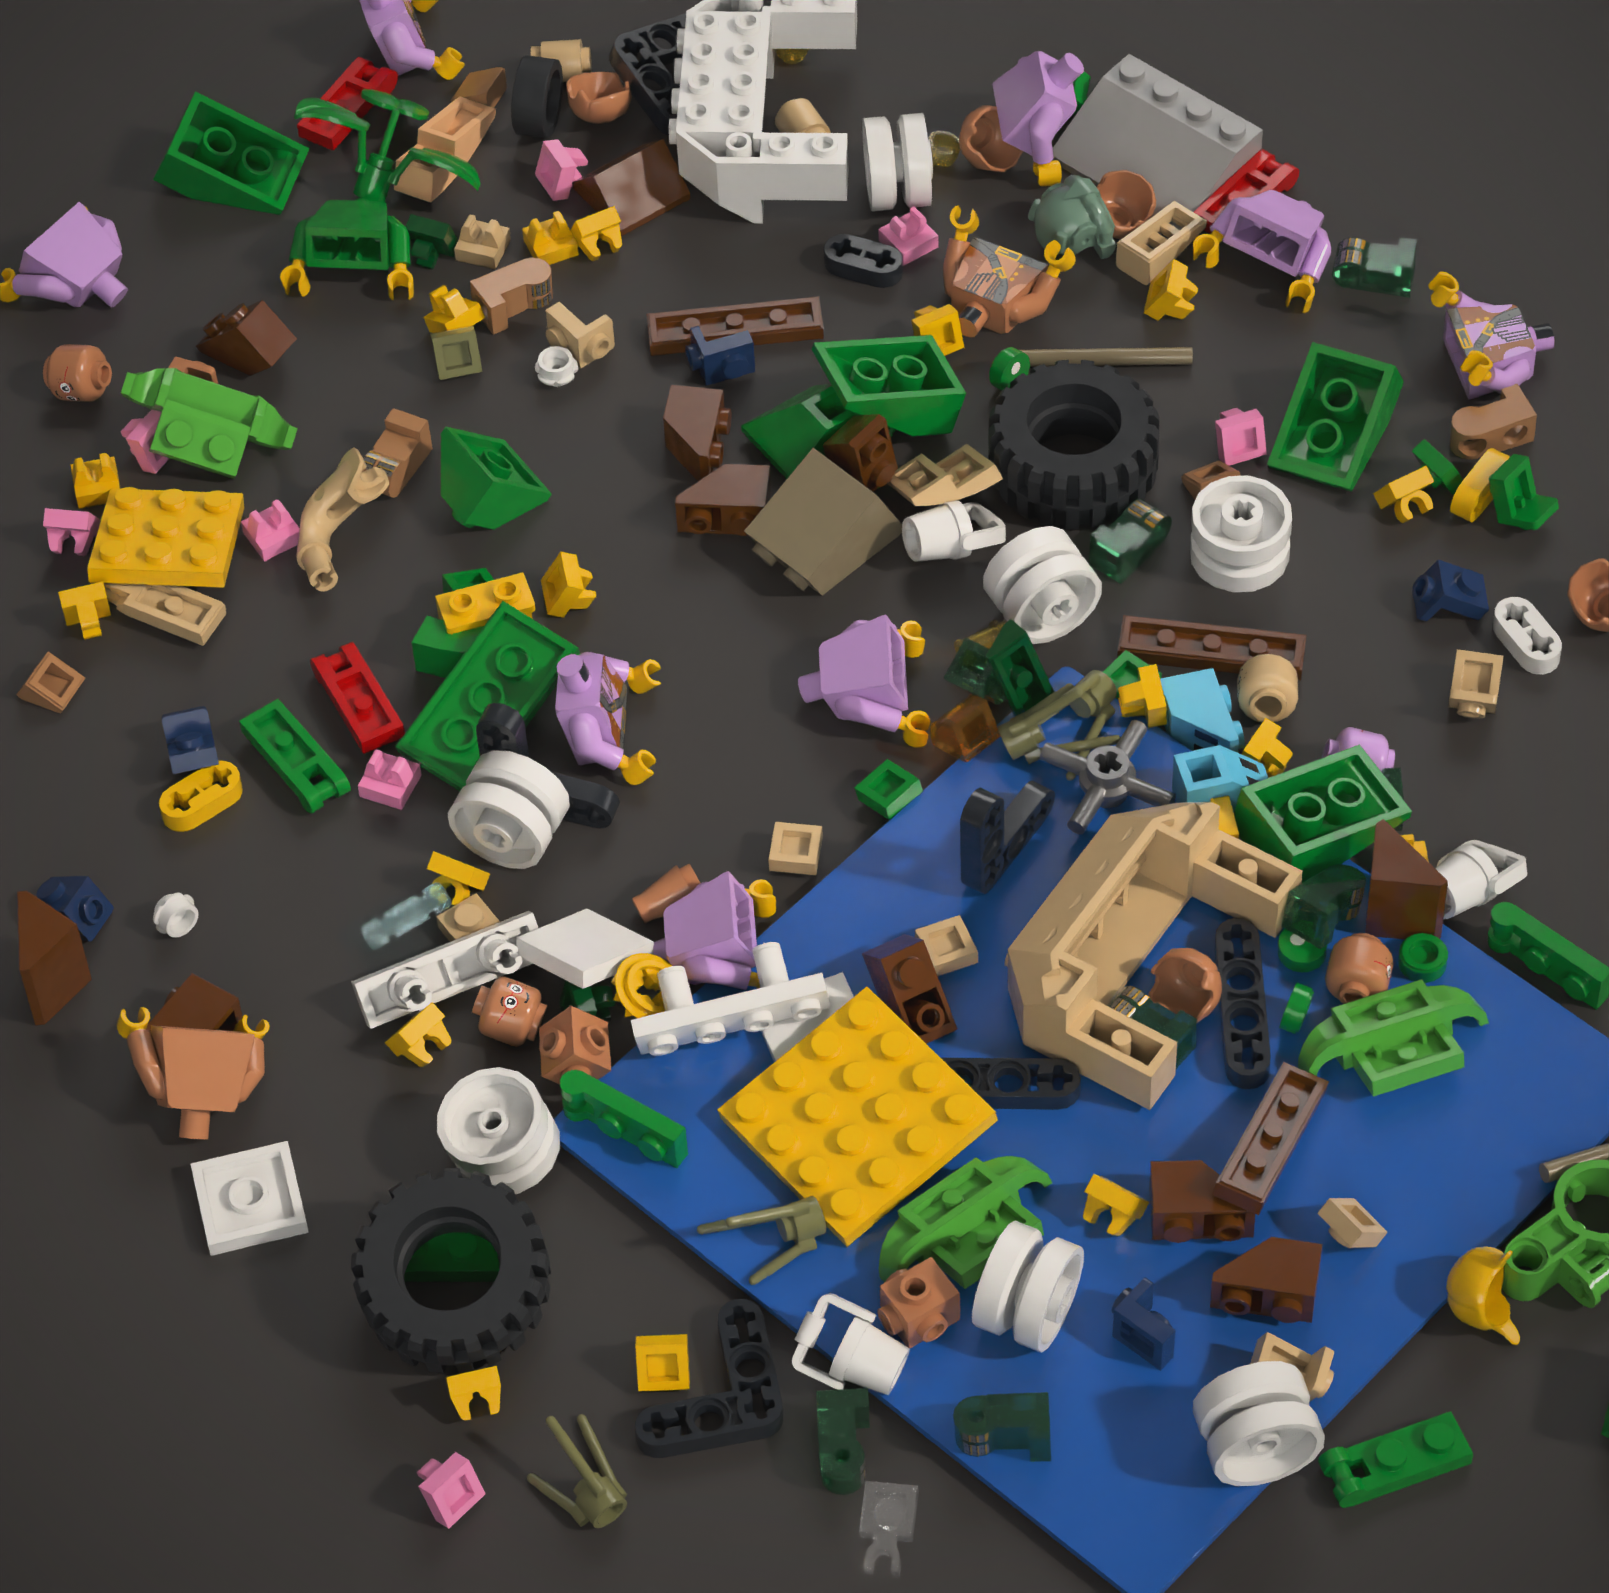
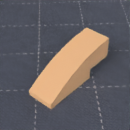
M459 96L418 128L417 144L412 148L422 150L423 148H430L457 156L468 162L494 120L496 108ZM409 150L396 160V168L408 154ZM415 159L402 173L398 185H394V190L431 203L451 184L457 175L434 164Z

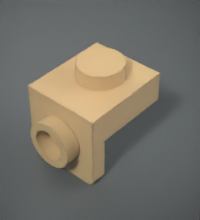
M561 302L546 309L548 327L546 338L551 347L560 346L568 349L577 361L580 369L592 361L604 357L614 348L613 321L606 314L585 325Z
M1457 649L1449 707L1457 708V714L1469 718H1484L1485 713L1495 714L1504 656Z
M1266 1332L1257 1339L1250 1364L1263 1361H1282L1295 1365L1302 1373L1311 1401L1316 1397H1323L1332 1383L1334 1372L1330 1369L1334 1350L1324 1346L1310 1355L1275 1335Z

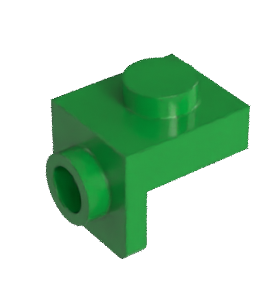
M1513 454L1489 477L1490 492L1493 496L1498 523L1519 527L1524 530H1537L1559 509L1557 498L1536 493L1528 456Z

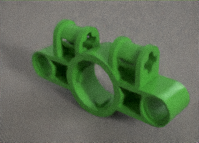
M1588 1160L1578 1163L1565 1171L1556 1184L1551 1212L1508 1243L1504 1254L1509 1250L1513 1251V1254L1504 1265V1281L1502 1289L1508 1296L1519 1301H1531L1540 1297L1559 1283L1583 1306L1593 1308L1599 1304L1601 1295L1609 1290V1233L1586 1230L1582 1223L1573 1221L1565 1207L1571 1201H1581L1585 1195L1609 1197V1160ZM1526 1266L1533 1269V1271L1521 1270L1518 1267Z

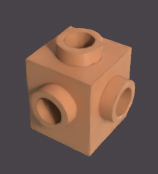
M569 1006L539 1028L542 1077L560 1084L562 1075L570 1070L583 1071L596 1079H600L611 1071L607 1021L576 1007Z
M929 1257L910 1269H900L886 1279L884 1284L880 1285L881 1308L877 1310V1314L889 1335L894 1336L897 1334L908 1348H912L922 1341L931 1342L937 1339L946 1331L948 1326L960 1320V1293L934 1259Z

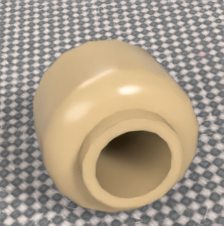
M1273 654L1257 655L1246 661L1241 667L1237 678L1238 702L1245 715L1258 722H1263L1265 718L1272 722H1278L1287 718L1295 710L1298 701V677L1296 669L1290 661Z

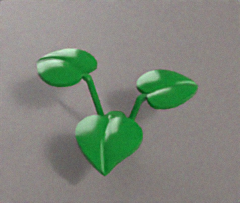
M362 90V99L376 106L392 110L379 153H370L368 160L366 159V131H368L370 124L367 121L357 117L354 112L342 106L319 98H305L296 107L294 119L318 118L358 130V162L355 171L359 172L353 194L360 198H365L369 201L385 202L391 184L398 185L400 176L415 159L444 168L470 183L477 192L479 190L480 180L474 166L457 156L430 148H423V150L410 148L408 154L395 170L393 169L394 161L387 158L386 154L399 114L401 113L417 120H426L429 116L428 109L415 102L398 99L394 95L378 90Z

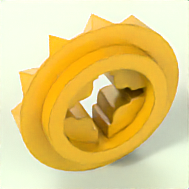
M639 953L626 958L618 966V970L611 981L616 987L613 1001L622 1003L626 1009L625 1017L634 1016L641 1018L665 1012L661 992L651 1000L648 995L638 994L637 990L643 985L649 990H661L657 973L664 968L672 966L668 961L653 954Z

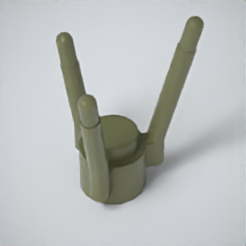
M1092 670L1074 688L1063 694L1066 695L1080 688L1083 691V695L1069 704L1070 707L1080 717H1096L1084 740L1097 738L1105 722L1115 714V709L1110 704L1117 696L1115 684L1105 673L1099 670ZM1061 710L1040 721V725L1049 720L1057 713H1059ZM1090 750L1079 751L1077 754L1086 758ZM1068 771L1066 778L1069 781L1074 780L1077 774Z
M1068 683L1024 713L998 726L1004 745L1013 760L1024 755L1028 764H1031L1040 759L1043 747L1040 748L1038 743L1045 741L1046 738L1039 722L1083 695V691L1080 688L1063 695L1074 688L1073 684ZM1119 735L1098 737L1058 744L1056 746L1070 752H1079L1105 745H1115L1121 737Z
M810 1196L782 1207L744 1213L716 1222L702 1224L697 1227V1232L703 1235L776 1221L782 1239L785 1242L793 1240L796 1244L749 1277V1283L756 1285L799 1255L817 1249L815 1237L826 1233V1222L817 1199L814 1196Z
M579 1414L577 1422L602 1477L597 1472L593 1473L555 1417L548 1416L546 1424L583 1477L574 1488V1494L577 1498L573 1502L534 1473L528 1474L527 1481L569 1512L580 1527L588 1522L594 1528H602L610 1524L626 1509L627 1500L625 1497L627 1493L616 1480L587 1417L584 1414Z

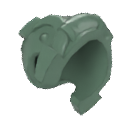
M1079 175L1068 176L1064 183H1056L1042 194L1041 199H1035L1029 210L1028 219L1034 221L1037 241L1044 249L1053 240L1058 241L1061 245L1059 255H1064L1068 247L1076 255L1087 247L1094 246L1099 257L1105 259L1110 257L1117 244L1113 240L1114 222L1101 198L1099 190L1090 178H1083Z

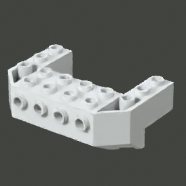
M703 0L687 10L685 28H678L677 53L683 54L682 58H675L674 81L675 84H680V88H672L671 106L672 114H677V119H669V144H677L679 174L719 206L754 224H763L764 200L847 201L849 174L847 133H764L762 130L766 78L773 79L775 49H856L857 0Z

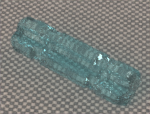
M434 883L422 890L423 896L418 898L415 894L384 912L385 918L378 921L376 917L362 925L361 931L369 946L373 950L378 949L390 942L388 937L395 934L396 937H399L430 919L429 913L434 911L437 915L449 908L452 902L443 885Z

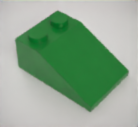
M195 91L177 125L153 180L190 199L280 215L310 148Z
M932 335L813 343L811 350L845 409L860 415L880 414L886 419L887 426L911 436L949 434L953 432L966 392Z
M1312 342L1267 466L1352 492L1389 424L1404 381L1397 367Z
M1360 744L1242 787L1234 811L1239 837L1242 841L1302 870L1301 885L1322 878L1374 842L1377 822L1384 819L1392 828H1395L1409 819L1412 814V810Z

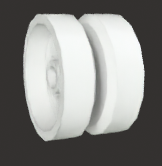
M924 114L900 115L897 121V142H893L890 122L885 116L862 118L864 165L870 210H891L895 207L897 203V182H901L903 199L909 208L913 206H931L933 162Z
M1246 475L1228 476L1211 482L1198 493L1192 506L1190 554L1191 564L1203 580L1216 588L1230 592H1254L1270 586L1283 575L1290 556L1292 512L1291 504L1282 490L1267 480Z
M1053 526L1034 528L1015 537L1004 545L991 559L983 575V589L1000 612L1003 613L1006 621L1012 619L1027 632L1032 644L1050 642L1071 632L1092 613L1102 595V582L1085 558L1081 557V553L1066 532Z
M493 750L482 754L466 780V786L462 787L447 813L449 826L456 837L467 848L487 861L507 868L526 869L537 865L552 839V833H555L570 807L569 794L561 781L546 767L536 761L514 752Z
M496 1067L478 1070L462 1078L445 1095L437 1113V1134L451 1160L457 1168H460L463 1178L470 1179L474 1171L489 1175L492 1185L496 1186L498 1183L503 1182L512 1188L515 1194H519L538 1184L552 1169L560 1151V1131L549 1109L543 1102L534 1083L518 1071Z
M1018 1221L1008 1224L999 1236L982 1272L972 1309V1323L976 1327L998 1336L1013 1326L1014 1340L1018 1344L1041 1353L1044 1352L1056 1338L1073 1302L1084 1263L1083 1248L1058 1237L1043 1247L1042 1233L1038 1229Z
M1263 1361L1237 1367L1216 1377L1204 1386L1193 1400V1414L1200 1434L1207 1440V1454L1214 1474L1221 1482L1234 1486H1257L1277 1481L1301 1470L1312 1462L1324 1448L1325 1435L1317 1414L1309 1406L1310 1395L1302 1373L1295 1365L1282 1361Z

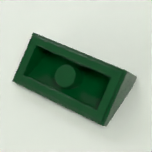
M1009 619L997 635L986 654V658L1015 717L1048 697L1054 690L1027 632L1012 619Z

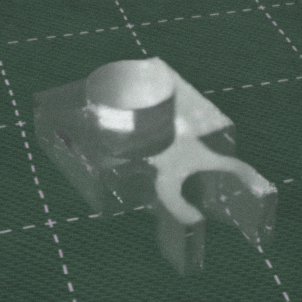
M865 1481L859 1533L861 1538L874 1539L872 1545L868 1547L865 1553L863 1567L865 1574L873 1575L874 1561L877 1557L886 1555L892 1558L890 1568L892 1576L900 1577L901 1558L897 1549V1541L913 1542L919 1497L917 1485Z

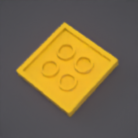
M133 487L110 488L87 567L89 582L98 583L103 581V583L224 588L244 511L243 493H227L220 490L194 492L179 489L140 490Z

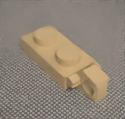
M104 583L108 601L117 606L116 609L120 612L202 646L205 645L226 615L225 604L222 601L184 586Z

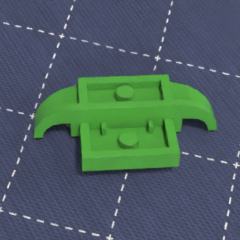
M161 368L140 373L127 372L121 390L122 396L143 407L161 411L149 452L235 479L247 441L269 448L289 450L292 448L298 429L286 422L277 410L262 397L250 395L186 374L177 368Z
M1421 979L1331 1008L1332 1016L1318 1024L1305 1040L1299 1054L1298 1068L1317 1076L1323 1064L1336 1058L1344 1070L1352 1067L1355 1069L1374 1097L1464 1068V1052L1452 1036V1020L1470 1016L1474 1017L1480 1026L1488 1024L1489 1021L1486 1012L1468 992L1457 987L1445 985L1426 986Z
M1004 1156L982 1162L977 1157L897 1210L899 1218L887 1232L880 1253V1279L885 1282L891 1274L900 1269H907L915 1260L921 1263L932 1257L941 1270L964 1289L968 1288L981 1278L990 1253L1008 1224L1018 1221L1038 1229L1042 1236L1044 1235L1041 1220L1021 1205L1018 1190L1031 1182H1038L1046 1188L1052 1184L1049 1175L1032 1162L1021 1157Z

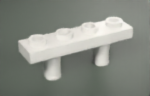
M526 911L351 981L367 1026L372 1029L414 1011L422 1010L431 1002H439L533 964L517 954L519 949L516 946V937L538 929L533 912Z
M777 942L763 943L752 949L760 988L694 1004L685 968L683 966L664 968L657 973L665 1012L631 1020L634 1038L641 1055L650 1053L654 1056H661L674 1052L678 1049L679 1045L695 1041L701 1044L720 1041L725 1038L727 1033L745 1029L748 1032H758L770 1028L776 1021L792 1017L795 1020L814 1018L822 1010L831 1008L823 974L818 973L789 981L780 944Z

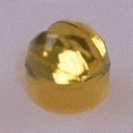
M944 130L931 133L928 139L931 144L933 166L937 167V165L946 168L954 164L960 152L959 138L955 134ZM938 147H944L943 151L939 150Z

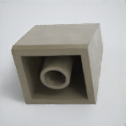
M812 448L744 532L755 542L751 551L771 567L778 561L787 568L783 575L796 587L804 591L810 586L823 596L902 533V524L875 493L815 448Z

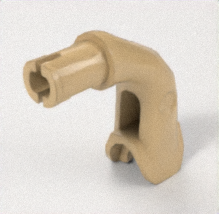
M355 447L343 456L337 469L316 489L307 501L301 514L296 559L298 565L306 571L310 584L313 587L315 586L318 591H328L338 581L337 573L331 562L332 551L329 542L332 533L358 507L379 497L389 486L387 474L382 468L373 467L363 471L367 466L359 450Z

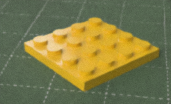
M867 986L717 1109L721 1120L800 1200L810 1196H814L822 1209L826 1226L846 1247L852 1244L998 1121L996 1111Z

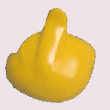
M1494 1247L1472 1248L1463 1254L1451 1268L1446 1284L1448 1304L1460 1321L1484 1331L1494 1330L1503 1335L1511 1344L1517 1345L1520 1342V1335L1510 1319V1304L1501 1293L1504 1281V1265L1513 1254V1251L1509 1250L1504 1254Z

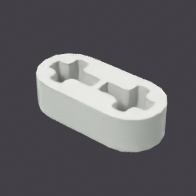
M1509 597L1501 600L1494 611L1493 630L1496 636L1526 671L1542 675L1551 673L1557 668L1561 656L1562 642L1557 633L1528 600L1520 597ZM1521 619L1523 620V621H1522V627H1521L1520 624L1517 622V621H1519V620H1521ZM1532 645L1535 646L1537 651L1532 652Z

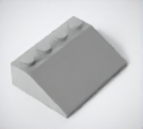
M1128 54L1098 82L1054 145L1053 160H1058L1063 169L1074 175L1090 178L1096 187L1102 176L1111 171L1128 170L1142 175L1153 186L1156 197V207L1152 216L1173 201L1194 212L1262 149L1263 129L1133 55ZM1173 221L1169 223L1179 230L1182 229L1181 226L1177 225Z

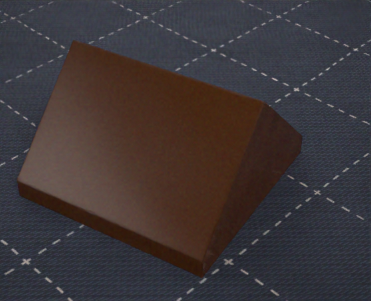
M664 139L640 145L572 182L573 189L596 212L615 206L621 220L619 224L621 236L691 199L689 189L683 177L679 174V169Z
M1382 819L1376 823L1365 933L1375 937L1403 940L1414 934L1427 933L1440 939L1448 880L1394 828Z
M19 891L17 892L19 970L35 1025H45L92 978L77 924L30 892Z

